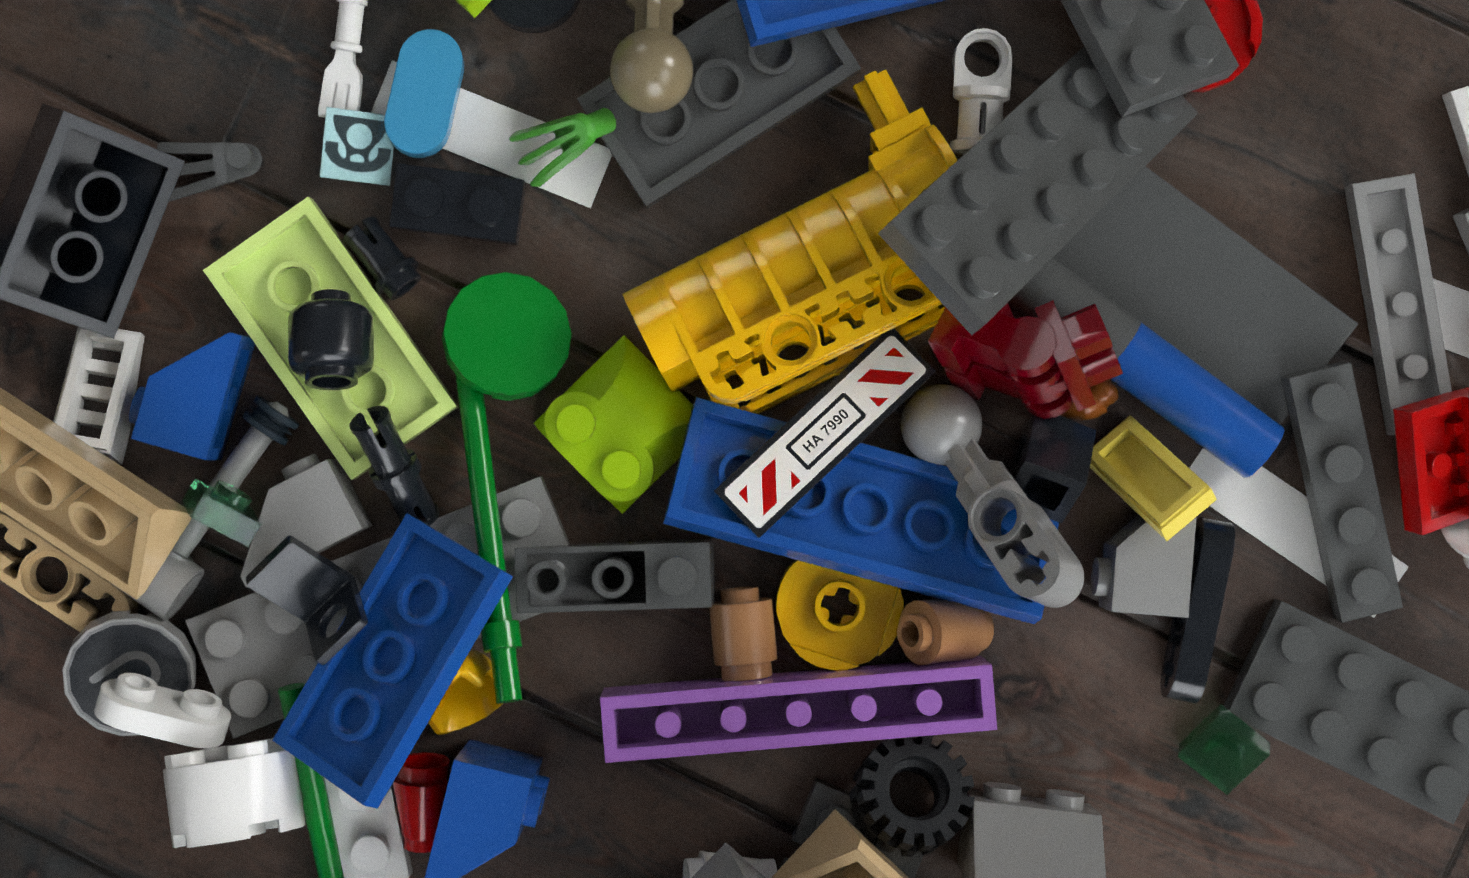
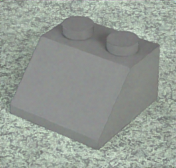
M984 782L983 791L969 790L967 792V796L975 797L973 808L965 815L969 819L960 830L956 863L964 878H1106L1102 815L1090 804L1084 803L1085 796L1083 794L1067 790L1048 789L1046 790V798L1021 796V787L999 782Z

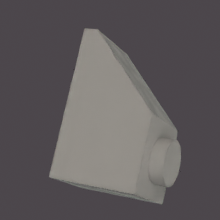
M312 454L281 470L285 481L268 489L240 577L246 588H248L246 576L289 535L316 552L321 553L373 526L345 470L337 459H326L320 463L317 455Z
M1138 514L1105 542L1103 558L1096 557L1094 559L1091 572V591L1093 595L1100 596L1099 607L1111 612L1189 618L1196 518L1166 541Z

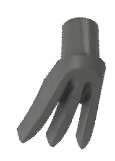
M160 142L157 145V150L165 153L213 155V158L210 160L184 164L179 176L215 171V175L175 188L169 202L251 176L260 169L262 162L259 149L249 143Z

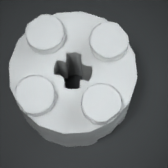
M273 738L164 756L166 769H163L172 847L187 846V848L227 843L250 839L253 835L265 833L266 829L278 828V832H285L305 826L295 756L272 741Z

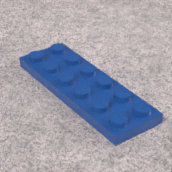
M696 397L691 410L663 524L927 596L963 604L1023 622L1035 624L1042 619L1044 605L1013 592L971 532L968 523V513L956 497L958 482L947 466L860 443L758 538L714 490L787 422ZM1016 508L1004 516L1001 522L1002 535L1007 534L1014 527L1017 519ZM1051 520L1058 530L1059 522ZM1032 554L1027 556L1031 559L1036 560L1041 569L1047 563L1046 561L1038 557H1035Z

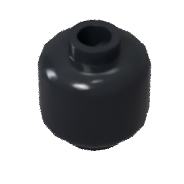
M325 289L312 293L310 301L299 304L289 313L288 361L290 369L297 375L305 378V384L314 389L343 390L356 386L358 378L367 374L372 369L374 363L372 313L364 305L351 301V295L348 292Z

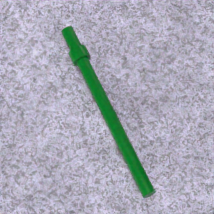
M456 376L477 552L482 558L506 571L484 394L479 390L475 392L461 383ZM507 587L481 631L483 652L490 653L496 704L522 700L516 649L522 648L519 620H512L509 589Z

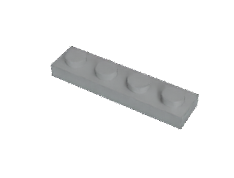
M1415 173L1355 183L1344 187L1387 435H1395L1394 408L1452 391Z

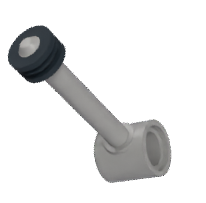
M256 396L253 401L258 406L256 408L250 406L253 413L245 411L242 416L251 424V427L190 511L194 513V516L146 592L137 600L131 597L163 621L169 620L184 605L204 575L205 570L193 562V559L190 557L192 551L270 443L274 440L285 446L289 440L284 435L286 433L292 435L288 429L296 430L300 424L289 415L288 408L280 402H269L261 396Z

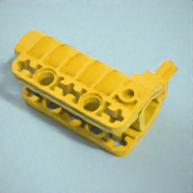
M886 69L879 73L873 71L865 75L863 81L853 85V90L875 130L870 133V150L872 155L868 156V172L622 293L634 321L671 392L701 379L712 402L760 414L839 375L881 334L894 328L907 341L936 326L945 307L941 309L938 307L942 304L940 300L878 233L958 160L941 132L935 125L930 124L923 108L909 113ZM904 289H915L921 292L923 297L909 301L898 297L896 293ZM878 302V304L868 308V306ZM925 313V314H924L921 318H919L918 320L909 322V320H911V319H913V318H915V317H917V316H919V315ZM850 318L851 321H852V323H853L855 326H859V325H862V326L859 327V328L853 329L852 326H851V324H850L848 321H843V320ZM819 331H823L825 343L832 339H834L835 341L826 346H822ZM864 344L863 347L854 350L855 347ZM791 345H800L808 349L804 356L793 361L778 357L783 349ZM765 358L769 374L762 376L760 364L754 365V363ZM833 358L837 360L827 366L824 365L825 362ZM809 371L805 376L795 379V377ZM737 374L744 384L732 389L726 379ZM776 386H778V387L780 388V389H778V390H776V391H774V392L768 394V390H770V389H772V388H774V387H776ZM742 401H751L745 406L739 407L738 405Z

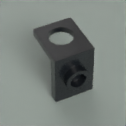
M291 535L287 536L246 576L248 588L305 622L314 659L321 665H325L368 623L355 577ZM346 607L347 613L342 626L335 634L326 638V630L330 620L339 610Z

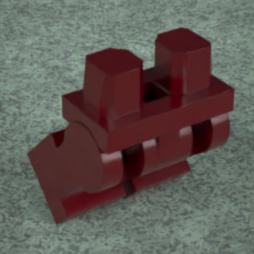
M1052 300L1034 308L1038 317L1025 316L1015 319L1007 303L973 335L945 307L928 340L941 366L945 367L944 371L953 386L964 390L973 399L978 401L985 388L1019 398L1028 412L1044 419L1055 418L1064 414L1073 403H1075L1078 411L1096 405L1090 387L1123 374L1110 336L1096 304L1060 318L1055 303Z

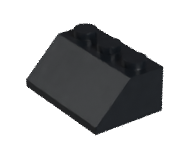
M42 103L0 208V299L114 339L185 161L64 110Z

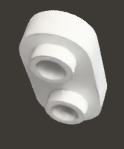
M123 673L117 679L105 681L101 685L94 709L96 717L113 728L204 749L215 748L223 744L231 720L230 711L222 705V700L217 695L200 689H189L182 692L157 686L153 679L137 673Z

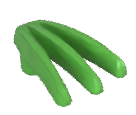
M601 108L589 114L577 113L515 131L509 137V141L520 142L550 133L555 134L554 139L523 155L518 161L519 165H530L560 148L563 150L562 154L545 166L530 182L532 187H541L561 169L585 152L597 138L612 133L616 128V119L609 109Z

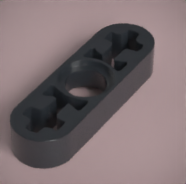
M1199 517L1196 520L1189 618H1172L1160 681L1161 694L1165 698L1196 704L1201 699L1205 690L1235 547V527L1232 523Z

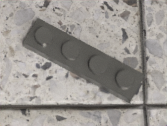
M1340 361L1281 376L1333 618L1344 623L1403 608L1351 362Z

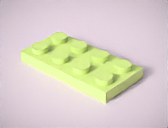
M306 197L203 270L351 480L359 478L369 471L372 466L349 427L351 420L358 413L361 412L367 424L375 433L377 428L367 409L374 406L387 407L391 413V419L405 445L459 407L385 300L374 289L373 283L312 198ZM335 289L348 292L351 295V301L364 305L373 315V367L367 374L359 377L358 384L352 388L343 390L314 389L305 384V378L297 375L290 369L288 361L289 313L299 304L310 301L311 294L316 291Z

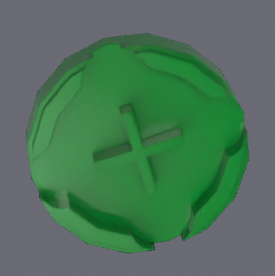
M503 272L481 276L460 290L447 310L441 340L447 363L461 383L475 392L479 390L483 394L492 395L494 399L511 401L531 397L553 382L568 358L572 333L566 310L550 289L531 277Z

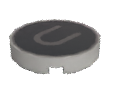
M131 610L113 611L91 621L74 638L62 670L64 691L77 715L96 729L119 736L140 735L113 728L100 721L94 713L101 685L107 680L117 679L120 674H141L153 679L157 686L182 692L194 689L197 667L193 648L180 629L168 620L163 621L155 614L148 613L145 616L138 613L130 614Z

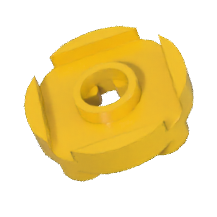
M798 560L792 562L784 572L778 585L775 602L782 634L796 653L805 661L817 667L835 671L859 667L860 664L867 663L875 656H880L885 652L897 636L900 615L904 609V600L898 587ZM838 588H846L850 590L848 600L857 605V610L854 616L843 615L839 623H832L828 620L829 610L821 606L822 599L825 595L834 596Z

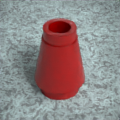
M427 752L409 754L393 782L402 836L404 837V848L410 852H431L451 773L450 759L445 755Z

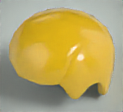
M471 648L428 722L436 734H448L469 727L488 717L502 705L496 704L491 660L486 655Z

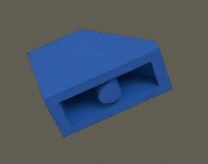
M229 332L150 375L146 387H139L131 402L129 422L135 424L131 439L205 461L222 460L254 351L255 343L248 336Z

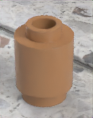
M758 586L721 589V601L715 602L709 608L714 665L721 666L722 680L746 681L772 676L771 661L778 659L772 598L759 597Z
M939 598L916 600L907 604L900 615L897 627V637L905 655L918 665L973 659L981 651L989 647L994 635V623L990 612Z

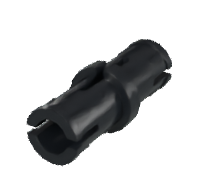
M374 406L367 409L377 428L375 433L367 424L361 412L358 413L351 420L349 427L372 465L369 470V476L375 487L386 492L400 523L406 513L417 518L413 510L417 506L430 526L437 520L440 514L439 508L433 502L419 475L422 466L417 455L412 449L405 448L391 419L389 409L385 406Z

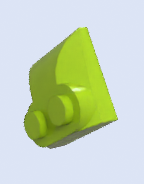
M623 335L565 393L556 398L533 424L560 454L623 514L680 458L693 404L679 390L671 392L660 371Z

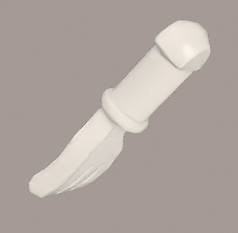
M336 0L339 2L335 41L331 42V48L336 51L333 61L324 72L318 108L319 117H326V107L360 111L363 75L356 65V53L362 52L360 39L364 7L368 6V0Z

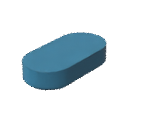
M434 29L416 32L404 42L400 49L384 124L387 136L393 146L408 157H430L445 146L450 136L464 74V59L457 42L445 32Z

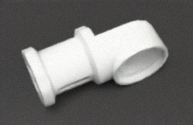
M988 28L975 29L962 38L954 50L952 58L954 71L953 98L959 101L957 139L950 142L953 153L964 155L1003 120V103L1010 100L1012 75L1011 46L1003 35L996 30ZM986 42L996 49L1000 62L995 73L990 76L980 77L968 70L965 65L964 55L967 47L971 44ZM980 108H981V111H982V112H981V129H980V133H979V119H980Z

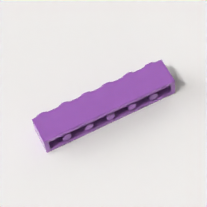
M976 656L969 660L929 665L901 662L859 666L843 671L818 669L772 673L773 675L767 678L746 681H724L722 678L605 687L600 696L605 763L997 730L992 664L982 656Z

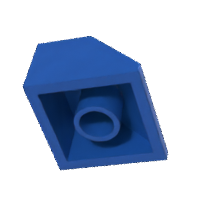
M471 739L467 742L453 761L424 878H461L514 846L524 826L536 827L538 816L542 813L550 782L549 777L539 775L543 757Z

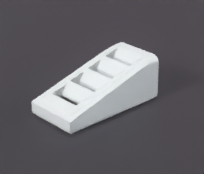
M78 327L53 422L117 464L122 465L131 427L129 410L137 389L145 336L141 332L118 329L113 339ZM93 348L122 353L120 362L115 363L91 359ZM89 374L115 378L113 388L88 384ZM91 400L108 403L107 412L84 410V401ZM80 426L102 429L100 439L80 436Z

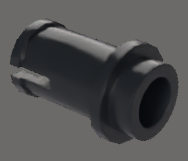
M375 216L362 220V224L366 229L362 231L358 225H355L344 236L343 242L347 247H350L377 281L374 286L379 295L386 293L390 300H396L412 290L421 280L420 274L416 271L419 264L414 257L406 258L380 226V222Z

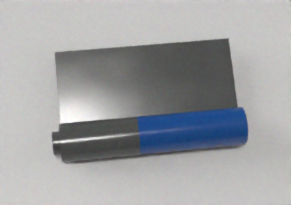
M1146 166L1008 302L1011 307L1022 315L1038 317L1034 308L1053 300L1060 318L1096 304L1123 374L1111 378V380L1244 478L1250 477L1263 466L1283 437L1285 430L1280 424L1287 417L1289 411L1281 376L1327 365L1358 325L1356 321Z

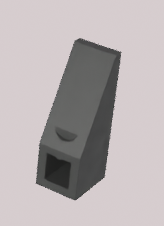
M713 538L643 540L514 548L517 613L711 608L716 601Z

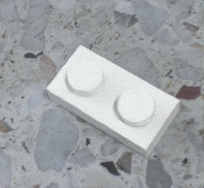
M324 778L344 878H409L413 870L409 851L404 848V837L402 836L393 783L380 806L376 809L362 805Z

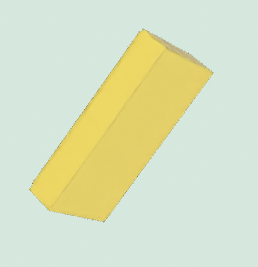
M1131 415L1093 446L1090 468L1166 541L1171 539L1217 500L1211 487Z

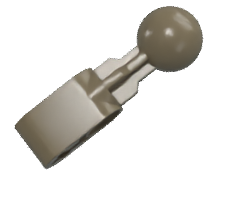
M625 0L626 4L635 12L634 32L626 36L618 44L610 61L612 86L619 98L626 105L637 111L659 113L669 110L685 97L693 79V63L690 53L683 42L673 35V14L682 8L684 0Z

